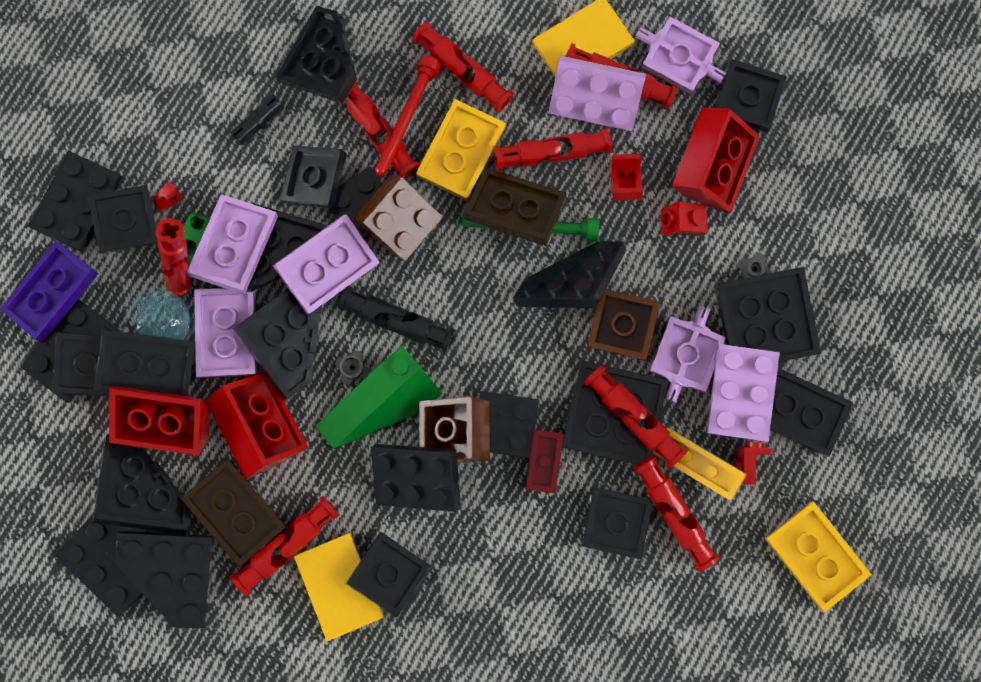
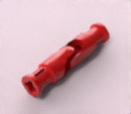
M425 21L415 31L412 41L415 44L420 43L430 52V56L436 58L445 68H449L452 74L479 98L484 97L495 107L494 110L497 113H500L510 103L514 92L505 90L496 82L495 76L470 56L465 55L458 45L447 36L442 37L432 28V24L429 21ZM474 69L475 77L471 81L465 75Z
M574 43L570 44L565 57L644 73L625 64L617 63L615 60L596 52L590 54L578 49ZM646 74L640 99L643 101L651 100L663 105V109L668 110L678 88L675 85L670 87L655 80L654 76Z
M355 82L345 99V103L348 105L347 110L355 121L363 125L366 135L380 155H382L394 129L380 115L377 106L368 94H363ZM387 132L386 140L382 144L379 143L376 137L383 136ZM401 140L391 165L398 173L397 176L406 180L417 172L420 164L417 161H413L405 150L406 145Z
M603 128L601 132L584 134V132L549 137L543 141L517 142L515 146L502 148L496 145L493 146L494 163L498 172L502 171L505 167L520 165L521 168L535 166L544 160L553 163L585 158L588 154L604 152L605 154H610L611 137L608 129ZM558 141L566 143L570 153L560 156L561 146Z
M166 218L157 224L155 231L158 239L163 276L166 281L165 287L170 295L183 297L190 292L192 286L191 278L187 274L189 263L187 262V243L183 236L185 229L179 220Z
M602 364L585 380L584 384L586 386L590 385L602 397V402L624 422L650 451L655 450L667 462L666 467L671 469L688 450L685 447L681 448L669 436L670 432L646 407L641 405L637 398L621 382L617 383L605 371L606 367ZM644 419L648 429L640 427L638 425L639 421Z
M652 455L645 458L633 467L634 472L640 475L647 486V494L665 519L682 549L687 550L694 560L696 570L700 572L708 569L720 557L710 548L705 540L706 534L687 507L670 477H665L658 466L656 456Z
M320 497V502L308 513L303 512L282 533L274 537L252 556L250 563L239 573H233L230 576V579L245 596L252 593L251 589L263 578L268 579L289 561L297 551L305 547L321 533L320 529L332 518L340 516L339 512L326 497ZM276 548L281 551L280 555L272 556Z

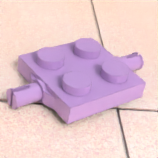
M669 17L663 29L657 32L656 35L640 27L636 34V39L650 45L649 53L641 68L689 94H692L698 82L705 75L721 83L727 73L711 65L713 56L720 43L672 17Z
M704 306L698 307L694 322L683 321L672 316L669 317L649 370L650 373L669 380L670 386L665 400L670 401L671 399L672 403H677L681 388H692L702 393L707 391L715 369L718 345L724 344L726 337L712 332L705 326L711 310L709 308L704 310Z

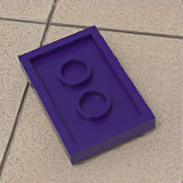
M55 241L2 305L0 310L35 340L43 343L99 273L64 245Z

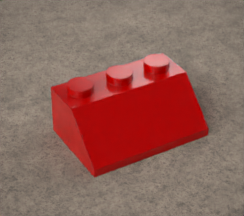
M702 108L672 187L690 200L725 213H731L760 135L730 108Z
M265 372L223 385L205 400L245 479L268 471L309 448L282 395Z
M116 386L109 388V443L199 456L209 440L210 412L203 399Z

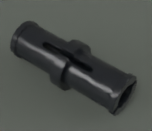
M271 94L255 110L251 109L248 112L249 116L231 130L230 133L243 146L260 129L264 130L267 127L266 123L285 107L278 98L276 99L274 94Z

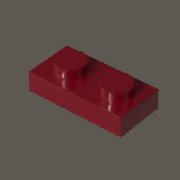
M534 429L526 489L556 493L564 434Z

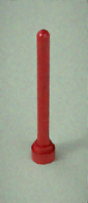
M424 55L419 60L416 67L418 76L416 83L375 168V173L379 177L387 173L428 82L437 78L442 68L441 63L432 56Z

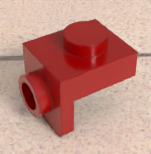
M640 154L612 155L610 178L613 200H642Z
M677 202L661 209L660 221L663 236H671L677 233L696 236L708 234L706 205Z
M746 442V447L737 449V460L733 461V466L747 474L741 485L756 484V455H773V448H764V442Z

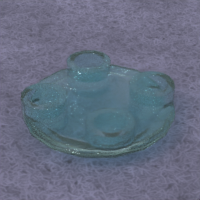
M164 290L151 292L146 297H141L137 302L136 321L139 330L138 334L184 340L190 325L187 306L173 292Z

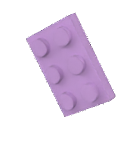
M560 56L548 113L632 131L646 74Z
M221 194L187 270V274L190 277L245 295L278 218L277 213Z
M344 214L272 266L305 312L310 314L380 262L347 214Z
M226 288L195 289L196 377L213 378L256 375L257 361L232 329L256 312L255 290L250 293L246 292L244 295Z
M724 344L718 345L707 425L708 434L763 442L769 441L780 352Z

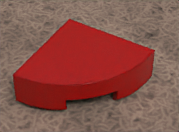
M170 181L156 194L153 204L159 213H163L183 199L184 196Z

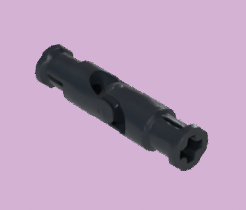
M347 286L344 289L339 300V310L344 311L346 309L356 313L367 322L399 333L418 343L431 344L442 349V352L447 354L456 330L453 328L448 330L435 325L431 319L414 312H409L402 307L373 295L367 297L355 292L351 286ZM384 312L391 313L390 319L384 315Z

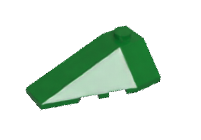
M401 346L375 368L315 428L332 448L336 449L370 433L419 414V401L436 400L443 393L406 349Z

